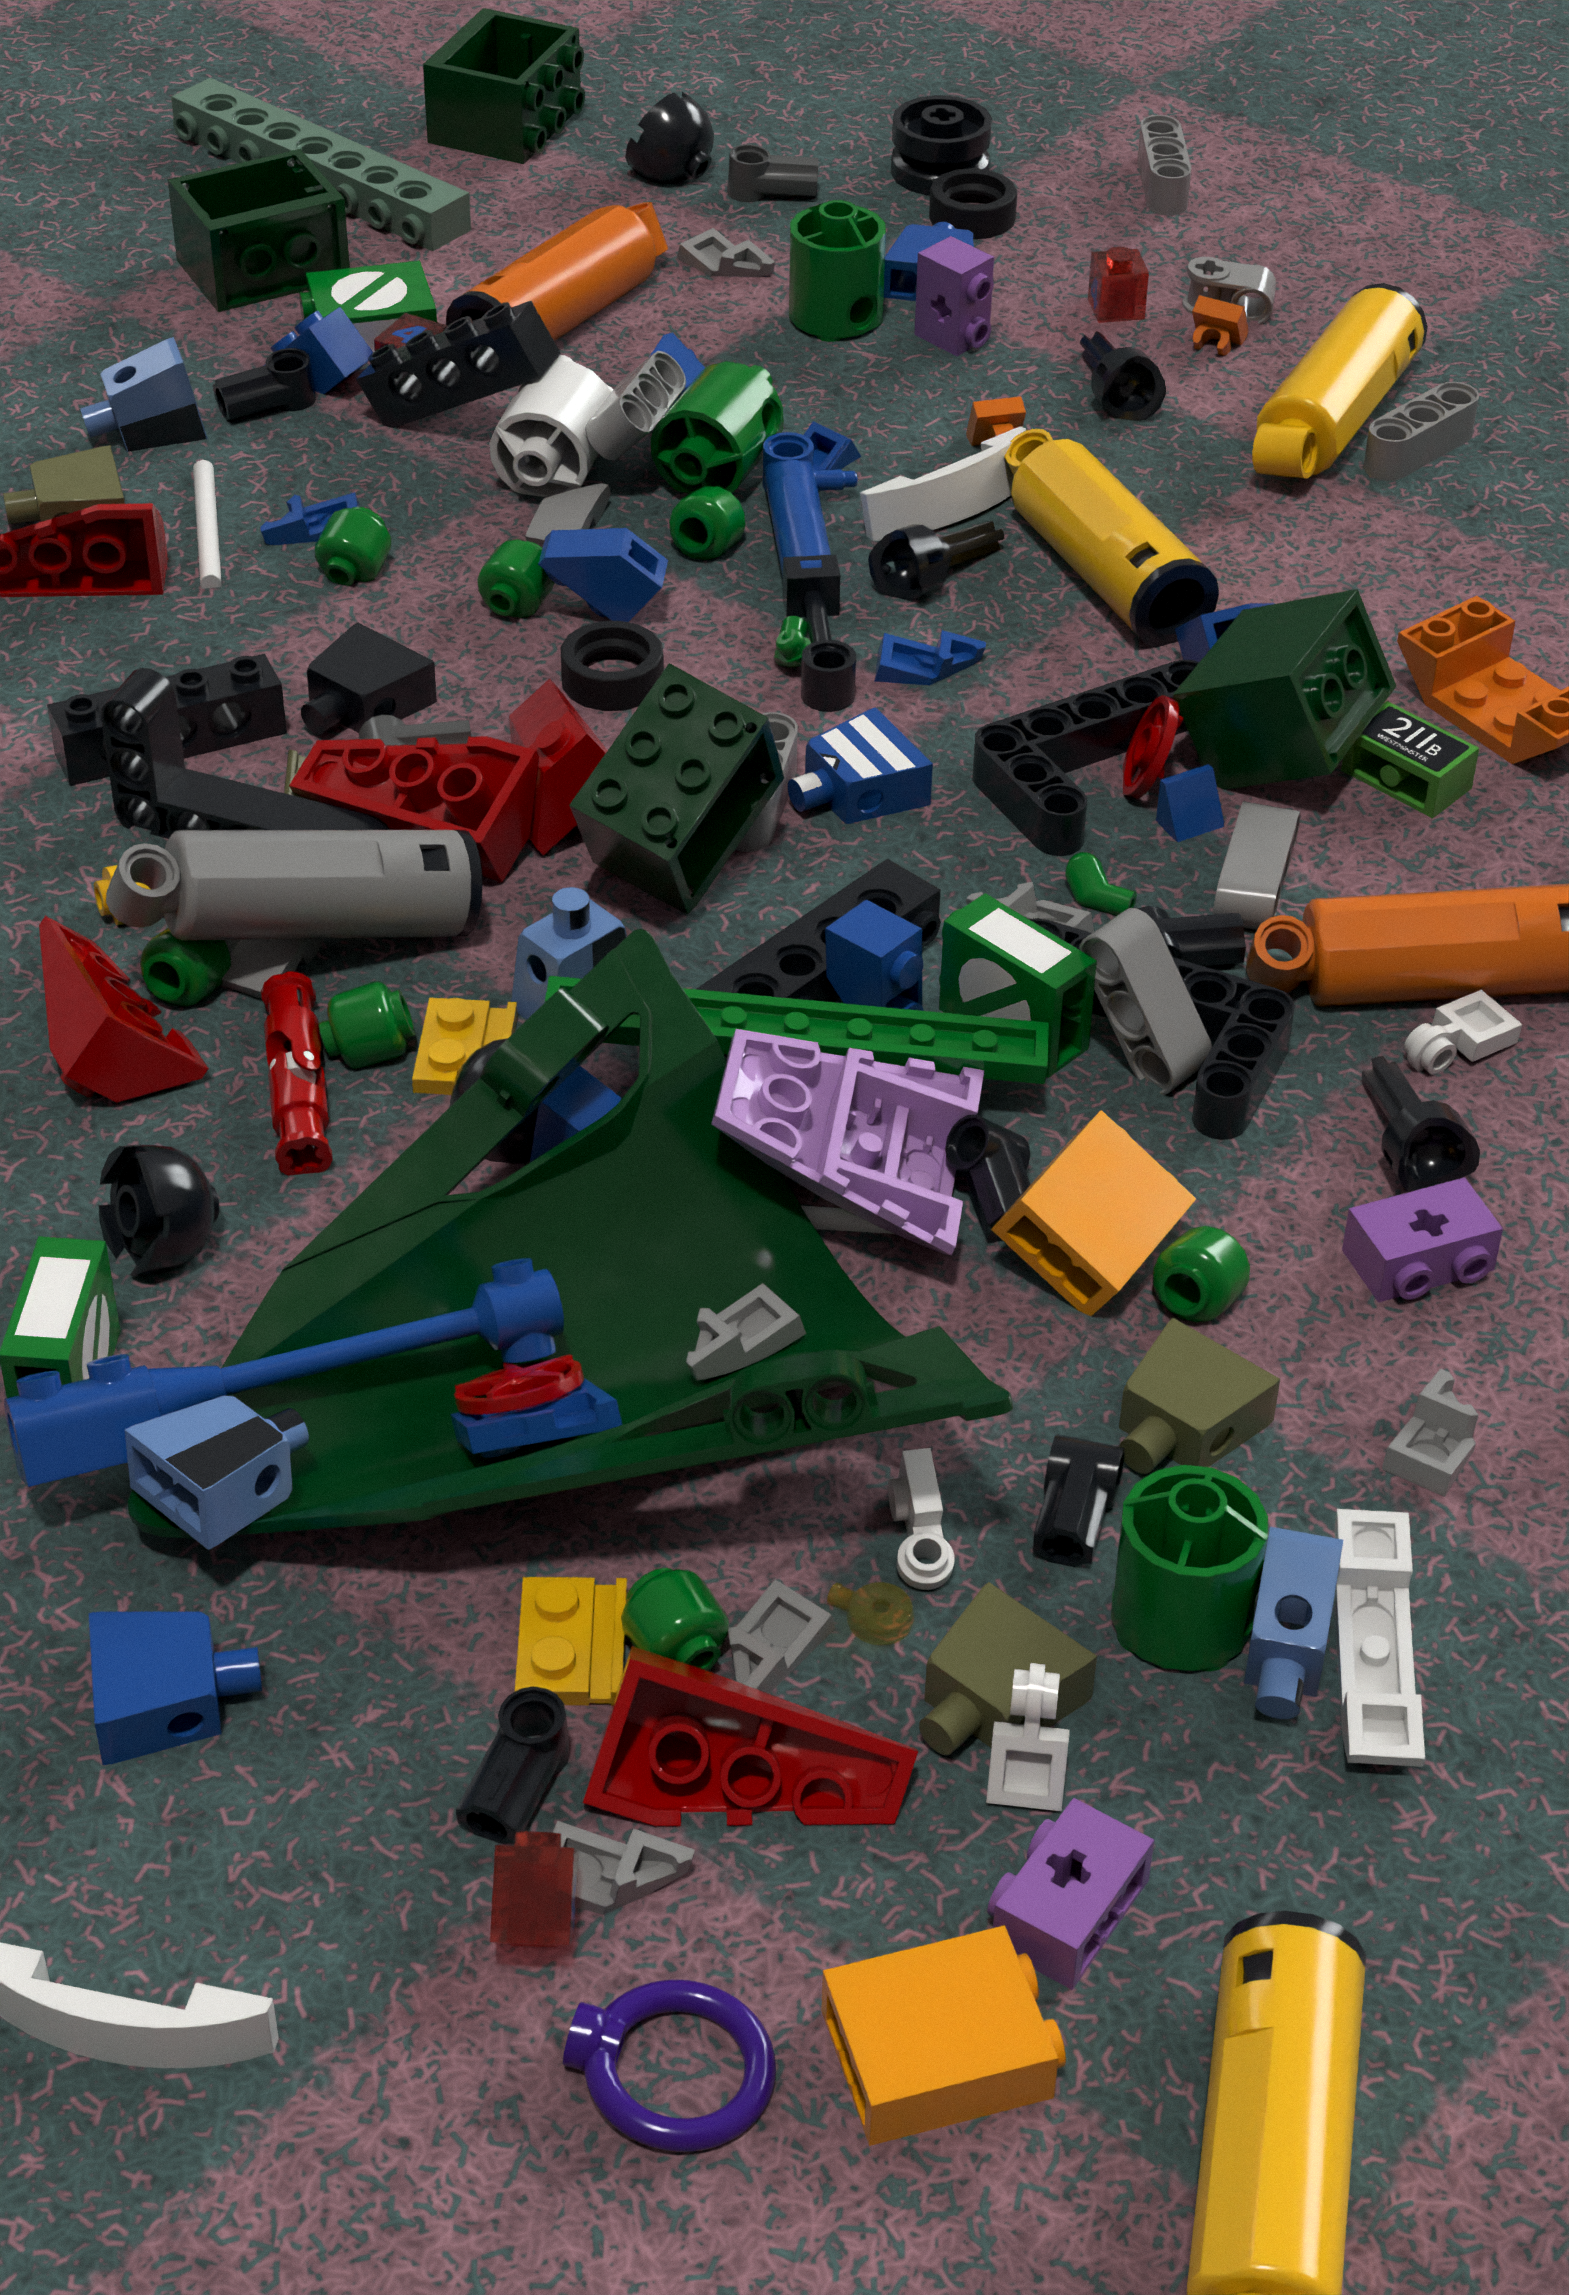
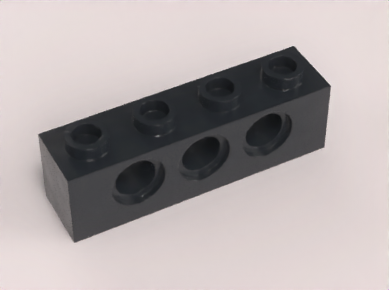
M532 301L514 307L505 302L490 309L478 320L472 321L469 316H466L451 323L443 332L436 335L431 330H427L411 338L405 346L396 348L394 344H387L379 348L368 357L370 365L356 380L383 426L396 428L540 379L561 353Z
M265 653L256 656H241L230 662L205 668L185 669L175 675L165 677L173 686L176 695L184 759L287 734L282 683ZM118 688L90 695H75L64 701L47 704L54 753L70 786L109 777L101 709Z

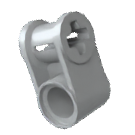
M1198 257L1189 262L1187 274L1191 278L1189 292L1182 300V306L1187 312L1192 314L1198 296L1201 295L1244 306L1247 320L1258 321L1259 324H1263L1270 318L1275 298L1276 279L1268 268L1261 265L1222 261L1214 257ZM1210 271L1211 275H1206V272ZM1256 293L1259 294L1261 297L1250 298L1247 297L1245 294Z

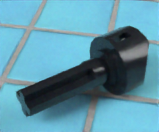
M1096 331L1092 339L1086 335L1081 338L1080 345L1085 349L1082 356L1094 368L1091 389L1098 403L1109 414L1121 419L1140 421L1152 417L1161 407L1166 395L1165 380L1158 366L1139 349L1132 347L1116 349L1100 332Z
M987 521L938 537L928 527L912 524L885 535L869 553L868 559L870 575L879 592L895 598L915 600L940 590L946 581L948 567L1000 550L998 541L1005 539L1002 529L995 530L993 521ZM894 562L896 570L890 573L891 567L886 563Z
M1377 1056L1371 1059L1372 1069L1362 1071V1079L1389 1120V1124L1382 1135L1381 1150L1386 1162L1406 1191L1412 1192L1460 1179L1475 1172L1479 1165L1480 1149L1474 1135L1459 1113L1446 1103L1434 1100L1421 1102L1396 1062L1388 1064L1384 1056Z

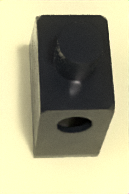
M357 622L309 664L307 669L309 702L302 706L301 717L307 728L315 734H323L338 723L359 733L360 728L366 721L380 715H391L402 720L437 702L435 663L433 660Z

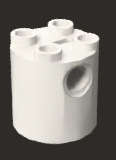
M559 355L540 379L520 386L517 395L512 398L497 424L490 440V457L498 476L513 491L527 495L550 497L581 488L599 454L589 443L585 427L613 389L606 385L592 370L574 362L565 355Z

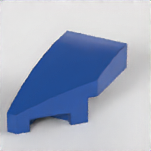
M355 492L304 507L299 495H294L286 502L289 512L281 520L274 522L266 521L260 527L265 543L270 545L317 542L328 519L335 511L361 506Z
M942 630L937 646L934 647L884 633L878 650L874 681L932 685L980 661L986 648V642Z

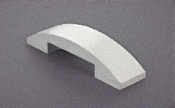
M1019 426L981 442V452L912 480L899 476L860 492L866 536L873 541H880L885 535L894 530L912 524L924 525L931 530H935L976 515L1010 497L1014 475L1004 456L1012 443L1010 441L1016 435L1026 431V428Z
M1337 1509L1335 1516V1538L1342 1539L1343 1546L1334 1595V1617L1341 1725L1347 1762L1423 1767L1425 1748L1421 1695H1416L1409 1601V1585L1413 1572L1409 1513Z
M0 1942V2016L25 2033L66 2051L105 2062L130 2066L198 2068L230 2064L274 2053L279 2040L273 1998L195 1983L185 2010L50 1982L43 1951Z

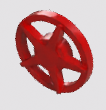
M1165 695L1159 696L1151 703L1142 716L1132 736L1123 763L1124 795L1139 799L1148 792L1157 777H1164V764L1173 744L1176 731L1183 721V717L1179 716V705L1175 699ZM1136 767H1139L1132 783V776L1135 774Z
M571 1354L551 1360L535 1361L520 1365L503 1362L504 1369L485 1374L466 1383L455 1385L456 1392L454 1396L457 1408L462 1413L473 1415L502 1413L531 1407L565 1395L583 1383L584 1375L581 1364L573 1360ZM481 1395L487 1396V1398H474Z

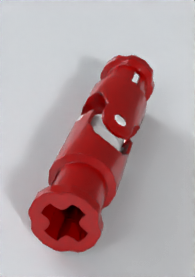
M288 971L283 974L273 975L266 980L261 989V998L265 1004L266 1011L269 1012L264 1023L267 1064L269 1066L268 1078L272 1125L277 1135L280 1136V1141L275 1148V1160L279 1164V1170L285 1175L290 1176L324 1172L330 1167L333 1156L328 1139L324 1137V1132L329 1124L324 1070L320 1066V1051L322 1049L319 1020L314 1012L311 1011L316 1002V992L309 977L302 973ZM297 990H299L300 1002L298 1001Z

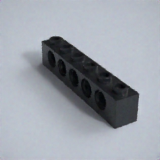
M886 859L705 982L697 990L843 1003L826 975L825 928L863 901L868 900L922 928V948L926 947L935 939L940 929L941 889L891 860Z

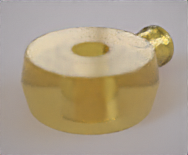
M838 1582L831 1587L827 1596V1603L829 1605L847 1611L846 1617L850 1630L857 1638L868 1644L882 1646L897 1643L909 1634L914 1623L915 1614L910 1597L903 1589L890 1583H870L862 1586L855 1592Z

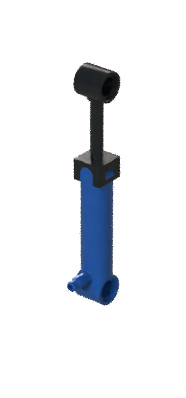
M777 433L768 437L763 444L762 486L765 492H767L783 578V602L786 617H806L811 644L807 645L802 651L801 699L811 709L822 712L840 711L849 707L855 699L856 652L847 643L832 640L827 616H839L840 571L837 556L831 555L818 491L843 490L847 487H856L858 483L857 473L855 471H843L842 469L814 471V444L811 439L798 433Z

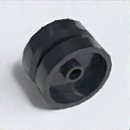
M934 95L918 97L903 103L894 111L892 125V142L895 147L891 156V175L895 182L909 191L930 196L933 181L944 173L969 168L989 170L990 154L987 149L991 141V115L986 108L976 102L957 96Z

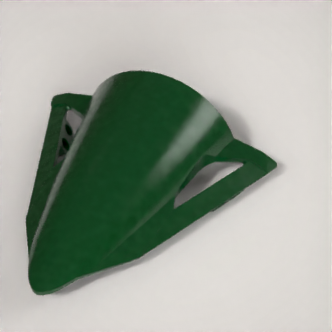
M637 929L631 932L570 991L566 987H562L554 993L496 1050L486 1063L480 1078L282 1269L221 1367L224 1368L471 1308L479 1284L494 1281L491 1269L493 1265L514 1259L530 1258L534 1271L547 1269L554 1278L563 1308L564 1330L561 1335L554 1336L555 1353L543 1358L513 1364L520 1365L535 1361L551 1360L571 1354L573 1360L581 1364L584 1378L617 1400L622 1425L608 1430L522 1445L520 1449L503 1456L484 1458L481 1457L480 1453L472 1454L457 1441L451 1419V1414L460 1412L454 1396L456 1392L455 1385L466 1383L485 1374L504 1369L501 1350H493L478 1334L227 1395L236 1397L264 1419L287 1408H292L304 1420L309 1434L308 1445L290 1454L292 1491L288 1499L234 1535L427 1520L467 1508L959 1416L965 1421L998 1416L1010 1412L1013 1409L1011 1393L989 1380L940 1326L906 1337L892 1327L867 1301L834 1258L802 1209L783 1174L760 1160L711 1124L727 1061L718 1040L671 973L653 936L644 929ZM633 1014L640 1016L639 1077L614 1108L602 1118L504 1180L479 1192L449 1195L629 1016ZM763 1283L800 1316L806 1334L776 1353L747 1367L724 1375L696 1380L691 1375L686 1360L688 1352H693L696 1349L700 1334L697 1324L700 1308H710L717 1315ZM867 1378L899 1389L876 1393L874 1381L868 1382ZM845 1384L852 1389V1392L847 1397L840 1400H828L818 1394ZM481 1395L474 1398H487V1396ZM775 1406H779L775 1411H772L770 1413H756ZM132 1490L128 1499L129 1516L132 1522L143 1532L160 1537L194 1539L137 1492Z

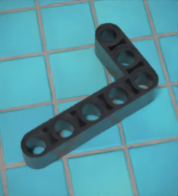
M1194 660L1173 661L979 728L975 733L972 781L1041 852L1052 856H1067L1076 853L1084 844L1087 797L1065 773L1127 752L1132 736L1151 703L1161 695L1174 699L1173 694L1199 662ZM1182 721L1175 735L1188 731L1185 722Z
M150 668L134 670L101 709V721L114 810L117 819L125 828L130 829L132 826L151 830V835L169 839L178 830H390L380 819L368 814L186 769L177 701L173 686L163 675Z
M1029 919L1079 950L1082 940L1091 934V932L1046 919ZM1172 957L1212 1044V1048L1198 1072L1192 1122L1201 1134L1209 1138L1218 1140L1233 1139L1242 1135L1249 1126L1288 1054L1295 1009L1294 1001L1286 992L1277 988ZM1094 990L1092 1013L1108 1018Z

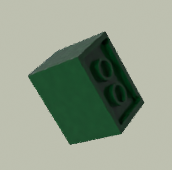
M486 8L481 9L423 63L427 143L525 164L535 153L540 154L545 148L546 141L554 133L560 134L564 129L565 122L573 114H580L584 106L585 91L581 88L580 70L584 61V50L580 46L579 28Z
M301 149L168 179L177 261L217 312L307 291L306 273L350 268L345 199Z
M1358 589L1242 610L1175 691L1173 697L1179 705V716L1183 717V722H1185L1196 747L1200 765L1209 764L1214 770L1217 787L1226 790L1331 774L1397 685Z
M669 663L569 805L592 862L654 898L689 914L702 899L785 778L769 718ZM765 779L768 783H762L761 780Z

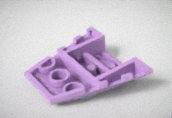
M736 1029L731 1040L711 1124L760 1160L823 1199L882 1229L934 1251L952 1255L957 1243L963 1201L952 1197L956 1168L951 1166L946 1158V1140L951 1128L959 1119L967 1115H977L984 1070L963 1067L959 1075L936 1072L934 1062L908 1058L905 1066L874 1061L872 1051L849 1048L845 1056L820 1052L818 1042Z

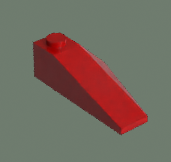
M153 503L98 504L0 534V597L163 595L168 563L163 518Z
M550 678L509 715L511 743L536 750L539 755L529 839L542 855H545L577 825L569 805L608 751Z
M488 736L468 737L467 744H439L436 737L417 738L416 745H385L381 739L317 740L289 784V787L293 793L306 799L376 817L384 822L390 830L469 831L476 842L480 855L482 877L503 882L530 836L539 755L536 750Z
M45 915L39 924L49 1047L62 1070L60 1075L62 1081L81 1095L92 1097L97 1092L117 1103L202 1079L209 1068L192 1042L181 1031L174 1028L165 1036L162 1033V1026L153 1018L161 1014L162 1011L152 1001L142 998L136 991L126 985L130 978L94 941Z
M631 1646L583 1803L653 1826H681V1812H726L727 1826L752 1825V1812L795 1811V1814L804 1825L895 1824L918 1750L707 1670Z

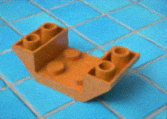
M1476 595L1399 632L1398 645L1424 704L1509 763L1514 764L1557 749L1569 742V686L1560 690L1528 670L1523 664L1509 657L1515 620L1495 608L1490 602Z

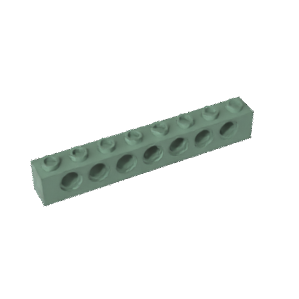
M208 78L171 96L175 134L183 140L193 141L208 148L216 155L221 154L238 163L301 149L344 197L346 213L370 222L375 228H383L404 238L410 244H418L428 250L435 251L471 231L469 192L213 78Z

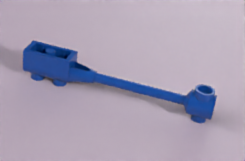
M530 1258L514 1259L495 1264L491 1267L494 1281L479 1284L471 1308L224 1368H219V1366L148 1369L146 1365L131 1368L129 1355L120 1354L103 1357L87 1363L89 1379L62 1385L58 1371L42 1372L20 1378L16 1381L19 1395L4 1399L5 1415L18 1475L28 1487L127 1463L125 1429L133 1425L221 1396L240 1393L476 1334L493 1350H501L502 1360L505 1363L526 1362L549 1356L556 1352L554 1336L561 1335L564 1330V1315L558 1288L549 1270L541 1269L534 1271Z

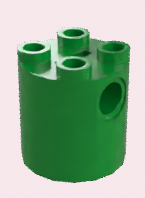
M832 200L809 207L797 213L790 222L789 319L796 327L809 334L816 335L822 341L836 342L843 338L865 334L883 323L886 227L885 222L878 214L864 207L855 206V204L849 201Z
M728 361L709 365L699 373L655 426L650 442L651 456L659 474L673 489L691 494L705 486H715L732 493L741 485L762 459L764 441L774 434L782 433L784 429L783 405L775 388L772 386L773 380L770 373L761 366L753 365L748 367L745 364Z
M1179 1465L1156 1470L1135 1483L1124 1500L1117 1551L1115 1586L1112 1593L1111 1620L1117 1631V1639L1120 1645L1127 1651L1135 1653L1140 1658L1166 1669L1202 1670L1209 1672L1220 1670L1228 1664L1232 1657L1242 1651L1253 1629L1255 1597L1260 1588L1268 1539V1515L1258 1495L1237 1477L1212 1467Z

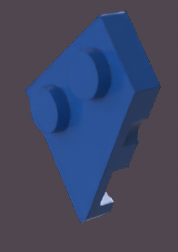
M585 1378L583 1383L573 1391L531 1407L495 1414L473 1415L462 1412L451 1414L457 1441L472 1454L480 1453L481 1457L484 1458L512 1453L520 1449L522 1445L591 1434L622 1425L617 1400Z

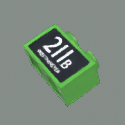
M1386 701L1343 757L1341 771L1433 819L1472 789L1479 747Z

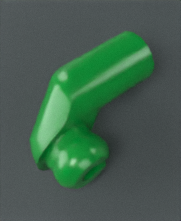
M788 616L782 621L780 633L776 639L774 654L775 662L782 667H800L802 651L807 645L811 644V641L806 638L808 631L807 622L801 617Z
M1080 852L1069 859L1065 877L1075 901L1079 905L1115 916L1129 908H1134L1137 892L1108 884L1102 863L1095 855L1088 852Z

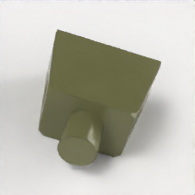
M111 445L36 461L30 465L33 489L3 493L8 525L38 520L42 522L98 504H125Z
M1172 1318L1124 1387L1119 1429L1129 1434L1119 1444V1447L1125 1448L1124 1462L1131 1469L1142 1474L1151 1472L1166 1456L1180 1465L1211 1466L1274 1421L1280 1378Z
M988 1582L977 1593L928 1659L924 1701L933 1706L934 1709L920 1720V1732L928 1745L943 1755L952 1754L971 1735L992 1748L994 1721L1023 1725L1025 1723V1716L1010 1715L1014 1670H1030V1663L1045 1664V1672L1060 1674L1056 1719L1040 1718L1041 1727H1050L1086 1704L1092 1698L1097 1655Z

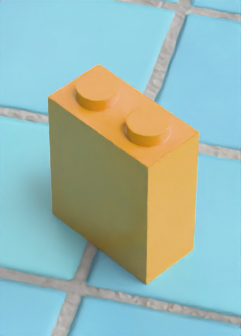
M1100 1110L1066 1144L991 1230L1076 1310L1092 1316L1121 1290L1194 1203L1196 1198L1170 1172L1166 1171L1139 1146L1123 1128L1119 1127Z
M1005 1925L823 1970L821 2012L869 2146L1054 2098L1057 2069L1066 2065L1063 2039L1054 2019L1043 2020L1036 2003L1039 1997V1988L1034 1966L1027 1953L1016 1954Z

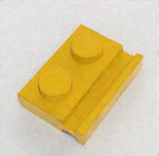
M429 998L412 1077L413 1093L452 1095L457 1071L467 1058L484 1045L494 1040L509 1038L515 1032L518 1018L517 1002H508L506 1009L490 1008V1001Z
M523 1577L515 1691L528 1687H540L557 1694L564 1705L589 1706V1703L611 1704L612 1706L624 1671L625 1633L622 1628L621 1615L627 1602V1578H616V1585H595V1578Z

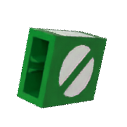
M420 260L306 273L307 292L299 293L302 320L317 310L324 318L341 307L373 352L387 344H394L396 348L405 346L406 343L401 342L405 338L392 335L397 330L421 326L426 328L424 331L431 330L434 335L438 334L436 306ZM413 331L406 332L404 334L410 335Z
M986 893L965 907L955 910L944 920L942 928L941 973L939 976V1010L952 1014L1048 1022L1047 1078L1089 1049L1097 960Z
M38 1236L0 1349V1366L7 1398L19 1395L16 1381L20 1378L42 1372L58 1371L61 1384L64 1385L89 1379L87 1363L103 1357L113 1356L121 1330L106 1241Z

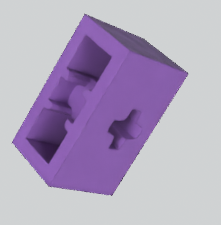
M952 236L919 252L914 335L955 356H959L973 347L979 348L983 346L989 339L991 332L990 317L994 286V257Z
M1464 1177L1349 1208L1342 1251L1378 1303L1400 1296L1411 1300L1424 1295L1430 1288L1458 1280L1462 1283H1473L1482 1279L1488 1272L1494 1271L1503 1228Z
M1073 1798L1056 1822L1046 1819L1039 1826L1029 1845L1027 1862L1019 1873L1014 1875L1008 1872L997 1884L987 1908V1913L994 1917L993 1928L1005 1925L1017 1955L1027 1953L1036 1971L1073 1990L1149 1881L1154 1839Z

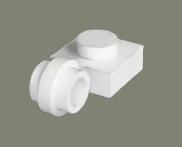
M1479 990L1436 1008L1432 1025L1425 1023L1415 1028L1407 1037L1404 1050L1408 1054V1063L1418 1072L1425 1069L1430 1074L1436 1075L1444 1071L1453 1062L1457 1049L1473 1062L1516 1044L1523 1024L1483 990Z
M931 1448L902 1451L898 1478L889 1479L888 1496L892 1518L894 1521L904 1520L908 1537L902 1542L898 1550L897 1570L901 1578L910 1586L922 1590H931L942 1586L950 1578L954 1566V1552L950 1544L943 1538L941 1528L943 1507ZM928 1558L935 1563L923 1564L917 1559Z
M1030 1663V1670H1014L1010 1715L1025 1716V1723L1023 1725L994 1721L986 1803L1062 1811L1069 1730L1040 1726V1718L1056 1719L1060 1674L1045 1672V1664Z

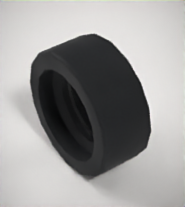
M969 168L950 171L942 174L932 183L929 218L932 225L938 222H947L953 225L955 229L969 230L973 233V239L992 238L1006 233L1014 226L1018 191L1013 181L1002 174L990 170ZM964 202H977V203H984V204L974 205V204H965Z
M599 621L581 626L570 633L560 647L562 689L571 700L591 709L625 711L639 707L664 671L662 642L654 632L639 624L624 621ZM616 658L633 661L638 664L635 668L616 672H604L586 666L598 660Z

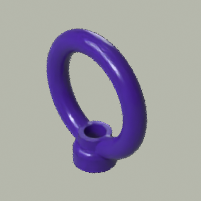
M662 1980L635 1987L616 1998L605 2009L580 2002L572 2020L562 2062L564 2066L584 2071L586 2083L595 2105L602 2115L619 2131L650 2147L676 2152H693L714 2148L728 2143L743 2134L757 2121L765 2110L773 2093L776 2080V2060L773 2045L758 2017L744 2003L731 1994L717 1987L690 1980ZM664 2012H688L712 2020L732 2036L741 2051L744 2060V2076L740 2089L722 2108L700 2117L673 2118L648 2110L628 2094L617 2074L616 2065L623 2047L625 2034L641 2020Z

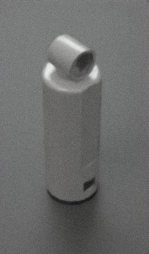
M178 830L167 840L165 849L158 845L144 843L133 845L123 853L107 889L106 903L110 912L117 920L132 927L143 928L152 926L160 921L164 915L171 934L175 938L185 941L468 936L474 930L480 914L482 869L476 842L469 831ZM135 882L143 883L147 885L150 889L142 888L138 886Z

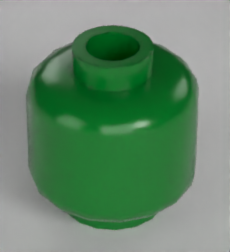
M705 486L681 499L673 508L669 520L670 535L675 546L684 555L701 560H712L726 553L742 538L746 526L745 512L740 501L730 491L715 486Z
M364 507L344 508L335 511L328 519L315 544V558L326 577L333 583L351 586L354 580L369 582L378 576L391 550L392 538L383 519L377 513Z
M516 539L507 540L494 550L481 568L477 578L478 591L483 601L493 612L502 616L526 618L538 611L555 584L548 577L545 570L538 565L542 552L541 546L533 542Z
M169 928L154 936L144 947L140 959L141 973L148 989L159 1000L178 1007L192 1006L204 1000L222 985V978L231 967L230 950L225 940L185 941L175 938Z
M374 981L334 995L327 1006L328 1020L319 1022L321 1037L329 1056L332 1058L341 1055L344 1062L353 1069H361L401 1057L407 1050L408 1038L416 1035L412 1016L402 992L399 989L391 992L380 981Z
M1210 1226L1191 1228L1179 1236L1160 1253L1153 1267V1286L1158 1299L1174 1315L1195 1323L1214 1320L1225 1312L1242 1296L1250 1280V1264L1243 1247L1233 1236L1224 1230Z
M660 1568L643 1575L633 1584L628 1591L627 1602L621 1615L623 1631L633 1647L708 1671L720 1657V1649L724 1645L729 1633V1619L705 1582L693 1571Z

